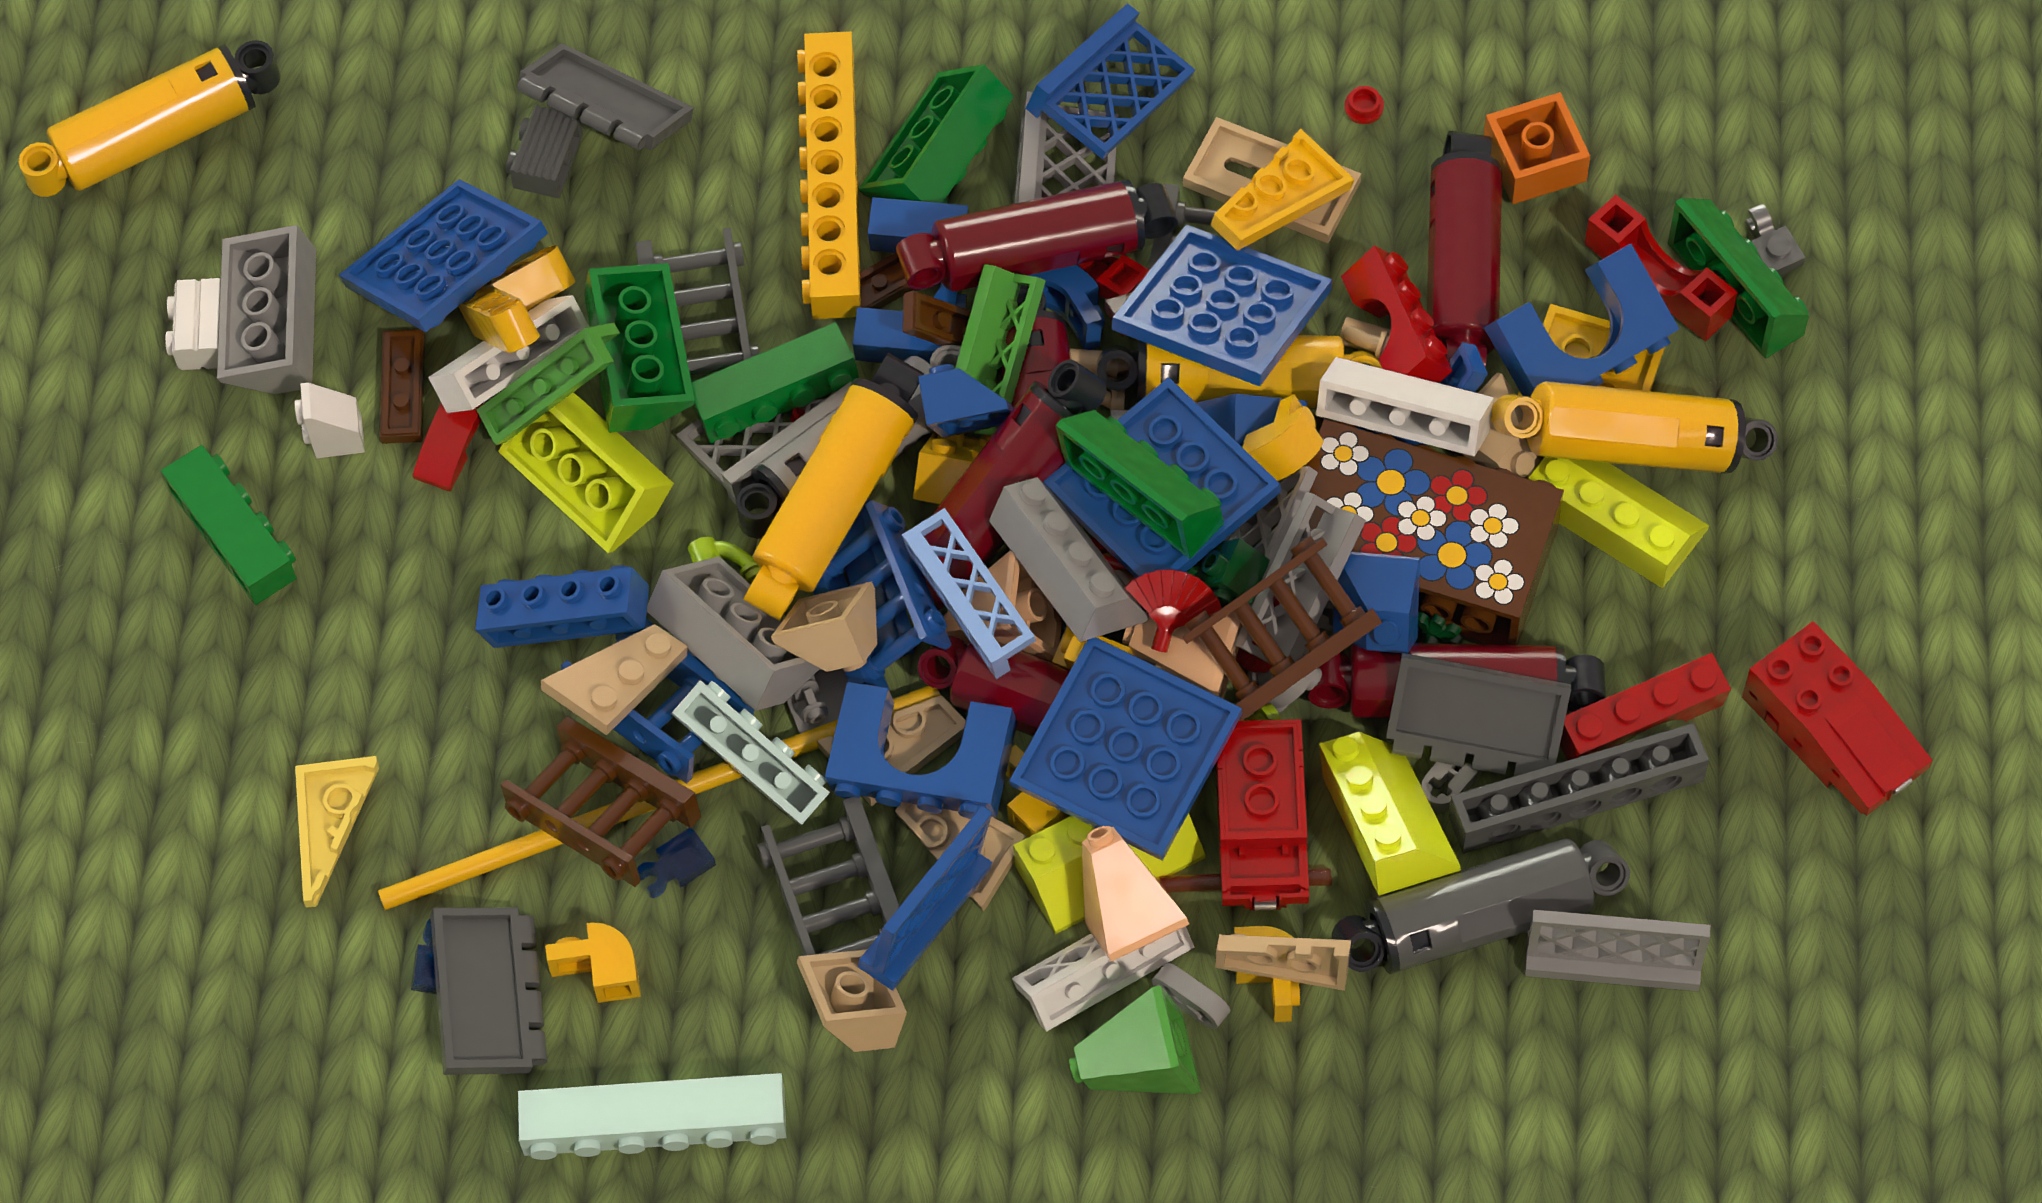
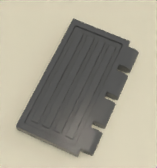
M563 43L521 70L517 91L541 103L547 100V106L573 119L581 116L580 122L608 136L614 133V139L638 151L644 147L652 150L689 123L694 107Z
M1402 653L1386 738L1394 739L1392 754L1421 759L1423 747L1426 745L1431 746L1429 761L1463 767L1465 755L1468 753L1474 754L1471 769L1505 775L1508 761L1516 762L1513 776H1519L1556 764L1571 693V684Z
M518 907L433 908L430 919L443 1075L528 1074L533 1065L547 1063L545 1032L529 1030L539 1029L544 1026L541 992L526 990L540 987L538 953L536 951H522L534 949L537 946L534 917L519 915Z

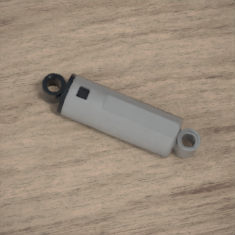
M944 345L936 349L931 356L930 364L918 356L908 357L904 362L925 373L924 375L930 374L929 369L939 365L951 364L954 365L955 369L961 347ZM920 384L908 403L918 413V419L908 436L900 444L895 458L933 431L926 425ZM838 408L752 469L751 475L754 484L744 487L738 493L736 499L739 527L748 537L755 539L763 538L817 447L823 430ZM755 508L766 509L761 514L750 513Z

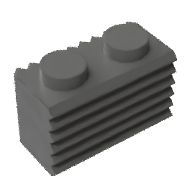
M539 105L534 106L531 117L524 118L521 122L519 129V140L521 143L518 151L512 150L508 156L506 171L511 175L513 188L560 198L563 185H565L566 178H568V172H570L573 159L583 137L580 117L573 119L553 108L548 109L547 107L542 108Z

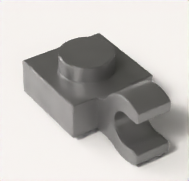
M1764 204L1749 209L1748 213L1751 218L1747 219L1745 223L1751 234L1756 238L1752 240V243L1757 248L1759 257L1769 268H1774L1780 275L1803 266L1806 257L1788 228L1784 226L1775 230L1771 216Z

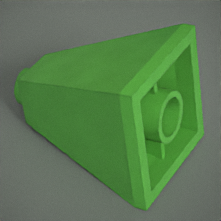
M1161 985L1149 989L1074 1047L1076 1057L1069 1059L1070 1069L1077 1084L1084 1082L1090 1090L1196 1094L1201 1092L1183 1012Z

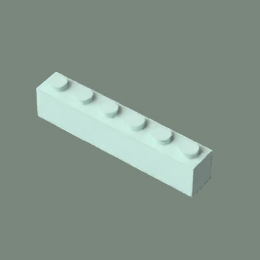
M782 1073L518 1091L519 1142L524 1156H531L538 1160L552 1159L560 1153H575L578 1156L591 1157L600 1154L604 1150H619L622 1153L635 1154L644 1151L648 1147H663L665 1150L679 1151L693 1144H707L709 1147L723 1148L737 1141H750L757 1145H768L776 1142L777 1139L787 1138L785 1088Z

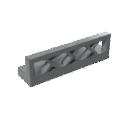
M1306 492L1267 576L1291 560L1293 556L1290 551L1291 549L1312 536L1315 542L1322 538L1327 542L1328 545L1318 551V554L1338 581L1366 520L1355 513L1333 506L1315 494ZM1315 507H1317L1324 513L1317 528L1310 531L1309 520ZM1303 562L1284 575L1283 579L1317 625L1329 598ZM1267 587L1257 595L1251 608L1261 622L1266 625V629L1285 656L1288 657L1290 655L1296 661L1302 657L1306 648L1304 645L1308 642L1281 604L1274 607L1272 599L1274 594ZM1242 626L1234 645L1270 664L1259 647L1251 643L1252 637L1245 627Z

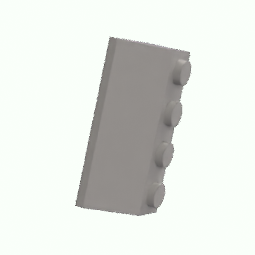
M298 225L222 239L217 379L221 383L271 394L301 390V383H312L316 248Z
M1038 477L1003 487L989 521L1080 642L1147 622L1149 618L1147 612L1124 588L1126 586L1076 519Z
M721 557L662 570L647 605V612L659 622V625L664 630L670 632L675 638L688 646L687 651L701 660L713 671L716 678L725 682L741 697L746 705L752 707L755 711L785 703L820 669L773 643L771 636L786 616L783 615L781 620L778 621L744 601V596L751 584Z

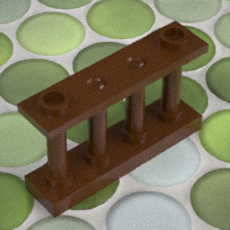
M1312 536L1308 537L1290 550L1294 558L1212 616L1204 610L1185 624L1189 630L1188 633L1182 636L1186 644L1199 636L1237 690L1234 695L1238 702L1234 705L1242 708L1241 721L1382 623L1373 607L1364 612L1361 606L1356 608L1320 557L1318 551L1328 545L1324 538L1315 542ZM1303 562L1342 616V619L1339 621L1344 627L1331 637L1326 631L1321 632L1283 579L1284 575ZM1267 587L1272 591L1308 642L1304 646L1309 652L1296 661L1290 655L1288 657L1285 656L1247 602ZM1232 612L1235 613L1272 666L1269 670L1274 677L1259 686L1256 680L1250 681L1212 627Z
M567 716L556 727L562 745L560 747L562 752L525 790L507 779L500 784L506 801L505 808L516 820L520 822L528 821L601 866L602 870L610 878L616 881L622 879L636 887L641 882L634 860L639 852L669 821L675 822L677 820L691 829L701 818L695 792ZM581 762L593 770L557 809L539 800L573 764H580ZM605 782H614L625 790L588 829L571 819ZM645 801L657 808L620 848L603 839L636 802L642 803Z

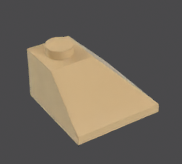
M1496 373L1478 392L1479 394L1494 397L1493 404L1504 395H1516L1502 373ZM1520 406L1515 407L1511 413V422L1514 427L1518 426L1523 419V410ZM1490 422L1489 434L1475 457L1463 454L1464 457L1473 460L1478 465L1492 469H1507L1516 476L1525 479L1529 478L1542 461V456H1537L1530 450L1526 438L1501 434L1494 428L1492 422Z
M872 581L798 599L772 634L773 643L826 672L842 668L845 672H849L864 666L867 663V658L877 645L875 588Z
M866 950L798 956V967L823 1026L854 1052L895 1048L907 1011L896 988L894 991L890 990L858 968L859 959Z

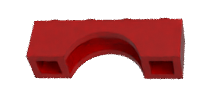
M1616 194L1588 219L1585 245L1604 259L1621 248L1632 244L1670 313L1705 342L1733 316L1738 292L1707 267L1703 270L1695 271L1674 261L1664 252L1652 236L1646 218Z
M1374 245L1341 275V278L1354 305L1378 318L1390 314L1391 333L1388 343L1378 359L1380 365L1385 370L1440 383L1452 372L1445 356L1447 349L1435 335L1432 328L1434 321L1423 309L1419 300L1421 293L1410 281L1406 272L1409 269L1408 265L1396 252L1388 253Z
M1709 653L1566 715L1560 747L1567 761L1622 745L1636 735L1657 725L1673 720H1684L1686 722L1723 706L1731 691V687L1713 653Z

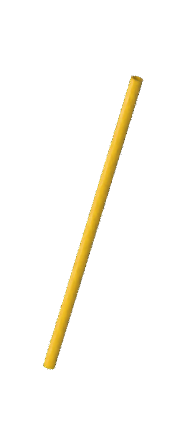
M928 685L893 698L894 707L891 717L894 716V712L941 696L938 688H932ZM838 719L783 739L782 741L795 752L791 759L819 749L818 740L829 736L834 738ZM724 761L694 772L692 779L687 784L679 778L675 781L692 790L696 795L743 776ZM645 801L642 803L636 802L616 824L657 808ZM611 804L571 819L588 829ZM539 830L380 889L378 893L384 909L388 910L564 843Z

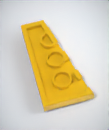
M1300 129L1293 136L1292 141L1286 147L1283 146L1265 168L1261 167L1253 175L1252 181L1245 188L1241 187L1214 214L1211 226L1238 251L1351 190L1354 178Z

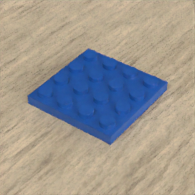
M459 179L340 273L339 277L348 289L422 331L427 332L430 328L441 324L445 316L461 303L472 299L476 291L487 282L503 274L507 266L518 257L533 250L537 242L545 237L548 232L542 221Z
M1186 224L1113 316L1112 330L1260 387L1329 295L1332 279L1248 247L1237 251L1224 238Z
M1169 377L1121 416L1118 421L1125 427L1128 436L1136 442L1140 440L1147 442L1154 448L1159 456L1158 458L1168 466L1171 464L1179 466L1188 475L1193 485L1200 490L1203 487L1209 489L1221 501L1220 507L1224 525L1191 559L1174 548L1066 464L1062 465L1043 481L1066 510L1135 578L1144 573L1159 569H1174L1187 572L1281 492L1280 483Z
M1096 637L1088 639L1009 782L1012 787L1095 828L1101 826L1114 827L1127 844L1163 861L1243 713L1242 708Z

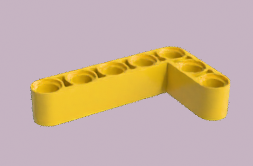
M552 245L507 268L503 274L491 279L477 290L472 299L461 303L458 307L475 337L506 353H512L532 344L540 337L527 310L569 288L576 280L558 246Z

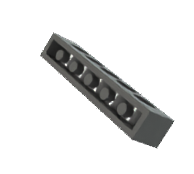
M1692 723L1452 795L1448 817L1462 853L1465 854L1703 782L1709 758L1696 727Z

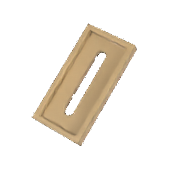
M1216 117L1183 177V187L1226 203L1241 187L1245 188L1252 181V179L1227 170L1225 165L1228 162H1236L1251 169L1254 167L1258 171L1261 167L1265 168L1273 160L1274 155L1283 146L1286 147L1287 144ZM1341 166L1354 178L1351 190L1288 223L1284 227L1328 244L1361 182V173Z

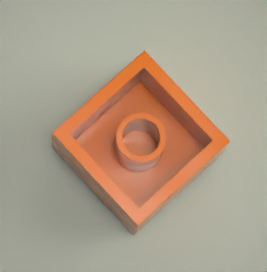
M1561 92L1486 115L1484 136H1490L1491 138L1490 156L1498 160L1502 167V183L1512 205L1587 182L1590 154Z

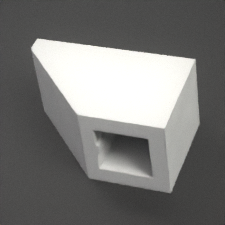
M301 383L302 399L295 400L296 418L298 425L301 424L304 443L312 444L316 459L364 453L363 423L356 397L312 383Z

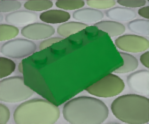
M985 64L938 72L858 190L871 199L874 197L946 204V197L954 185L958 184L967 174L966 167L970 161L986 146V138L993 127L1005 118L1007 114L1006 108L1014 98V95Z
M1680 198L1675 201L1668 245L1689 269L1700 271L1707 267L1738 292L1731 319L1760 354L1767 359L1803 337L1809 318L1806 305L1799 297H1793L1783 285L1780 274L1763 262L1752 241L1747 238L1744 239L1734 228V223L1728 213L1724 210H1719L1710 199Z
M669 263L588 269L584 299L589 326L615 323L620 332L605 344L614 362L598 373L608 432L649 430L693 406L695 399Z
M1092 410L1061 419L1055 425L1065 464L1189 559L1224 525L1220 507L1221 501L1212 491L1205 487L1200 490L1193 485L1188 475L1175 464L1168 466L1158 458L1157 452L1151 445L1143 440L1136 442L1127 435L1125 427L1115 418L1109 416L1106 419L1097 411Z

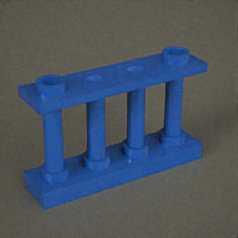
M871 500L865 505L873 525L836 552L813 593L818 595L847 588L848 584L843 574L845 572L844 567L878 541L881 542L887 558L849 587L872 581L874 588H876L894 574L901 592L876 610L877 630L905 609H908L914 627L876 655L873 650L864 666L854 671L845 672L848 682L889 689L884 677L885 669L923 641L945 650L952 646L946 632V620L937 610L921 570L907 552L902 534L905 533L904 527L906 525L903 516L894 507H888Z
M647 618L645 623V629L654 625ZM640 631L616 634L617 641L615 643ZM688 651L687 657L666 676L681 688L647 719L635 710H632L613 728L657 761L664 772L677 776L686 784L693 777L695 756L693 752L703 741L690 731L681 741L676 742L660 729L674 717L671 713L700 680L705 685H708L712 680L731 697L726 702L738 713L746 709L754 716V709L746 705L735 691L725 682L716 678L712 670ZM566 660L561 665V670L573 664Z

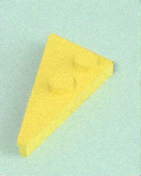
M377 756L295 766L303 902L306 908L316 907L379 770Z

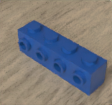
M624 565L613 566L610 570L593 572L577 570L572 574L561 576L538 575L535 579L520 581L503 579L496 584L481 585L475 630L493 648L642 631L645 629L649 584L633 567Z

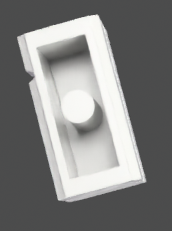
M220 278L201 279V281L196 279L177 280L175 283V296H168L167 312L169 320H173V331L166 332V350L168 355L174 356L176 364L181 370L201 369V367L213 369L218 367Z

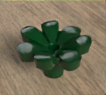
M1418 612V629L1421 631L1420 636L1423 637L1421 643L1461 644L1464 640L1459 636L1462 629L1453 623L1444 625L1445 619L1436 613L1430 619L1428 615Z

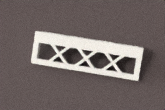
M1185 926L1111 962L1093 935L1089 934L1013 977L1012 980L1016 989L1030 1001L1040 1026L1047 1032L1195 947ZM1041 979H1044L1043 981H1041V982L1035 984L1034 986H1031V985H1033L1034 983L1040 981Z

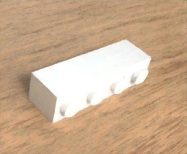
M569 295L547 299L528 311L540 337L523 349L506 353L483 341L429 376L428 378L446 412L473 410L506 388L581 330L589 327L574 296Z
M1335 357L1320 379L1316 415L1475 457L1489 434L1494 397Z

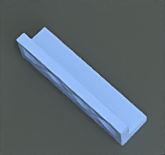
M944 508L902 534L909 555L994 677L998 679L1010 671L1007 659L1034 643L1036 639ZM944 524L951 534L948 548L930 546L924 536ZM956 542L962 549V551L954 550ZM938 556L945 557L944 564L940 561ZM952 558L971 562L973 569L970 580L953 578L949 574ZM978 574L985 583L977 582ZM960 588L967 589L966 596L963 594ZM975 590L989 592L995 596L996 599L992 612L975 610L971 603ZM1001 606L1007 615L999 614ZM982 620L990 621L989 628H987ZM997 622L1015 625L1021 636L1001 648L994 638Z

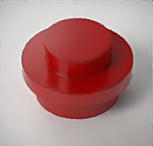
M1359 86L1347 95L1344 110L1348 118L1353 122L1370 124L1382 116L1384 101L1382 96L1373 87Z

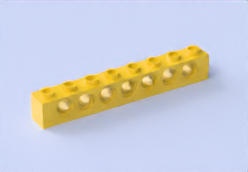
M852 31L804 34L805 50H797L799 74L805 73V82H798L799 106L806 105V114H799L800 138H807V146L799 147L801 171L807 170V179L800 180L801 204L808 203V212L801 213L802 237L809 236V246H801L802 269L809 270L810 279L802 280L803 304H811L813 319L856 317L857 307H861ZM830 272H834V273H835V274H832V275H827V273H830Z

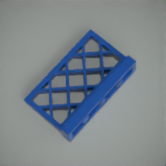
M1128 3L1036 85L1025 108L1036 118L1045 112L1102 160L1184 85L1195 72L1192 66L1136 22L1139 12ZM1134 37L1146 47L1147 53L1130 52L1128 42ZM1106 61L1123 62L1125 74L1107 72ZM1132 63L1149 64L1151 76L1134 74ZM1158 65L1170 66L1179 75L1177 77L1160 76ZM1083 82H1100L1102 94L1085 93ZM1109 83L1127 84L1129 96L1111 95ZM1136 85L1153 86L1155 97H1138ZM1061 102L1078 103L1080 115L1068 114L1058 105ZM1087 104L1104 105L1106 117L1089 116ZM1113 106L1131 107L1132 118H1115ZM1091 127L1108 128L1110 139L1105 143L1102 142L1091 132Z
M984 806L979 808L883 926L882 932L859 959L858 968L890 990L894 991L990 871L993 862L980 854L992 817L990 810Z

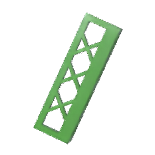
M984 264L955 369H961L1012 404L1046 280L1034 276L1014 274L997 266ZM1021 285L1029 286L1025 301L1018 307L1017 298ZM1015 326L1017 330L1015 339L1007 346L1006 336L1008 331ZM1004 365L1006 369L1004 378L996 385L995 377L997 370ZM999 427L970 433L992 437Z
M615 323L584 328L477 409L495 445L506 443L614 362L605 344L620 333Z

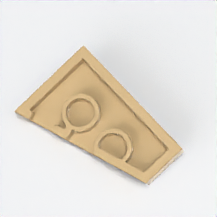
M654 624L542 679L541 690L607 735L687 657L688 646Z
M1244 934L1219 935L1215 968L1345 991L1351 940L1262 937Z

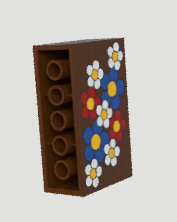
M1324 419L1319 431V435L1324 440L1323 445L1307 463V466L1318 472L1309 493L1315 494L1333 506L1355 513L1366 520L1351 552L1419 557L1418 612L1428 615L1430 619L1436 613L1445 619L1444 625L1450 623L1458 625L1462 629L1459 636L1465 641L1488 645H1518L1558 530L1564 490L1556 488L1552 483L1544 480L1532 481L1516 476L1507 469H1492L1478 465L1467 457H1451L1438 453L1426 445L1418 444L1414 446L1397 441L1386 433L1374 434L1357 429L1351 424ZM1315 507L1309 520L1310 531L1317 528L1324 513L1317 507Z

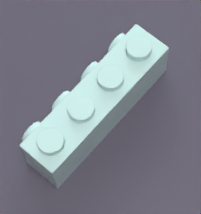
M700 680L674 709L671 715L798 825H802L830 793L823 787L827 782L826 779L809 764L804 770L791 759L795 752L778 737H775L772 741L758 731L763 724L746 709L738 713L726 702L731 697L715 682L711 680L708 685H705Z

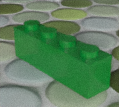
M835 322L691 382L695 399L692 407L711 444L719 439L730 438L737 432L747 427H752V425L768 422L778 414L797 407L806 406L814 399L838 391L849 382L859 378L854 356Z
M201 444L160 470L168 491L255 606L297 579L292 563L296 561L293 552L284 540L279 543L275 541L271 535L274 529L263 512L260 511L255 514L249 507L252 503L250 496L239 482L235 485L227 478L230 475V471L218 454L211 457Z

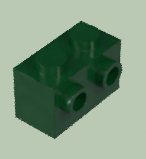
M1240 538L1222 541L1192 566L1187 573L1199 578L1214 592V596L1219 599L1220 605L1223 608L1262 581L1270 559ZM1254 597L1247 602L1252 604Z

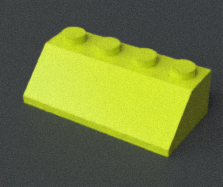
M574 392L506 443H503L498 451L607 553L614 552L657 514L674 484L618 432L609 433L607 422Z
M1544 457L1528 478L1532 481L1544 480L1552 483L1556 488L1564 490L1559 524L1662 589L1709 529V525L1607 462Z
M1356 732L1319 743L1324 782L1378 895L1381 896L1461 871L1460 864L1407 757L1392 754V744L1362 732Z
M1189 813L1163 861L1129 845L1159 882L1205 859V852ZM1073 816L1013 845L1015 867L1055 935L1085 920L1082 841L1086 840L1087 835L1096 828Z

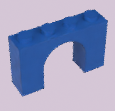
M872 197L868 226L870 251L896 253V246L902 239L916 233L931 234L935 221L969 214V208L967 205ZM941 283L934 298L964 309L967 308V294H961L962 290L949 291ZM857 307L852 343L855 361L882 363L886 355L890 353L902 361L908 357L918 356L930 364L932 354L936 349L942 347L903 333V311Z
M1632 244L1621 248L1585 269L1603 301L1610 319L1608 341L1595 358H1577L1560 350L1550 338L1530 302L1484 327L1522 396L1530 398L1536 386L1545 381L1598 386L1604 382L1600 376L1601 374L1610 369H1613L1615 374H1618L1638 363L1634 355L1646 349L1648 354L1651 355L1671 343L1667 336L1679 330V327Z
M847 682L825 773V779L835 795L844 799L851 797L859 798L860 796L876 798L875 800L883 805L893 807L900 806L901 802L915 804L920 810L929 813H941L942 809L958 811L960 816L971 819L979 808L984 806L992 812V817H997L1018 723L1012 708L971 701L962 742L955 757L938 771L924 775H912L895 769L885 759V742L894 707V700L889 689Z

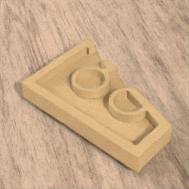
M942 695L894 712V716L890 720L885 742V759L895 769L913 775L963 736L966 720ZM832 736L817 741L819 749L828 759L834 739ZM862 796L871 806L877 803L876 798Z
M903 802L895 810L897 816L937 860L970 821V819L960 816L958 811L942 809L941 813H929L920 810L915 804ZM991 817L980 853L993 863L988 874L970 895L983 912L1014 863L1013 845L1027 838L1026 835L994 817Z

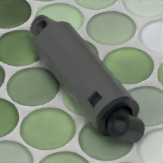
M1568 838L1368 899L1365 902L1367 920L1358 915L1347 916L1341 919L1334 926L1332 939L1351 940L1352 947L1357 940L1365 938L1359 947L1352 949L1350 947L1348 967L1354 971L1365 972L1377 967L1381 962L1386 972L1393 974L1529 932L1533 910L1587 914L1594 908V891L1603 896L1615 895L1622 891L1629 881L1630 869L1627 862L1606 841L1593 840L1584 844L1579 849L1572 840ZM1608 863V866L1603 871L1596 873L1601 865Z

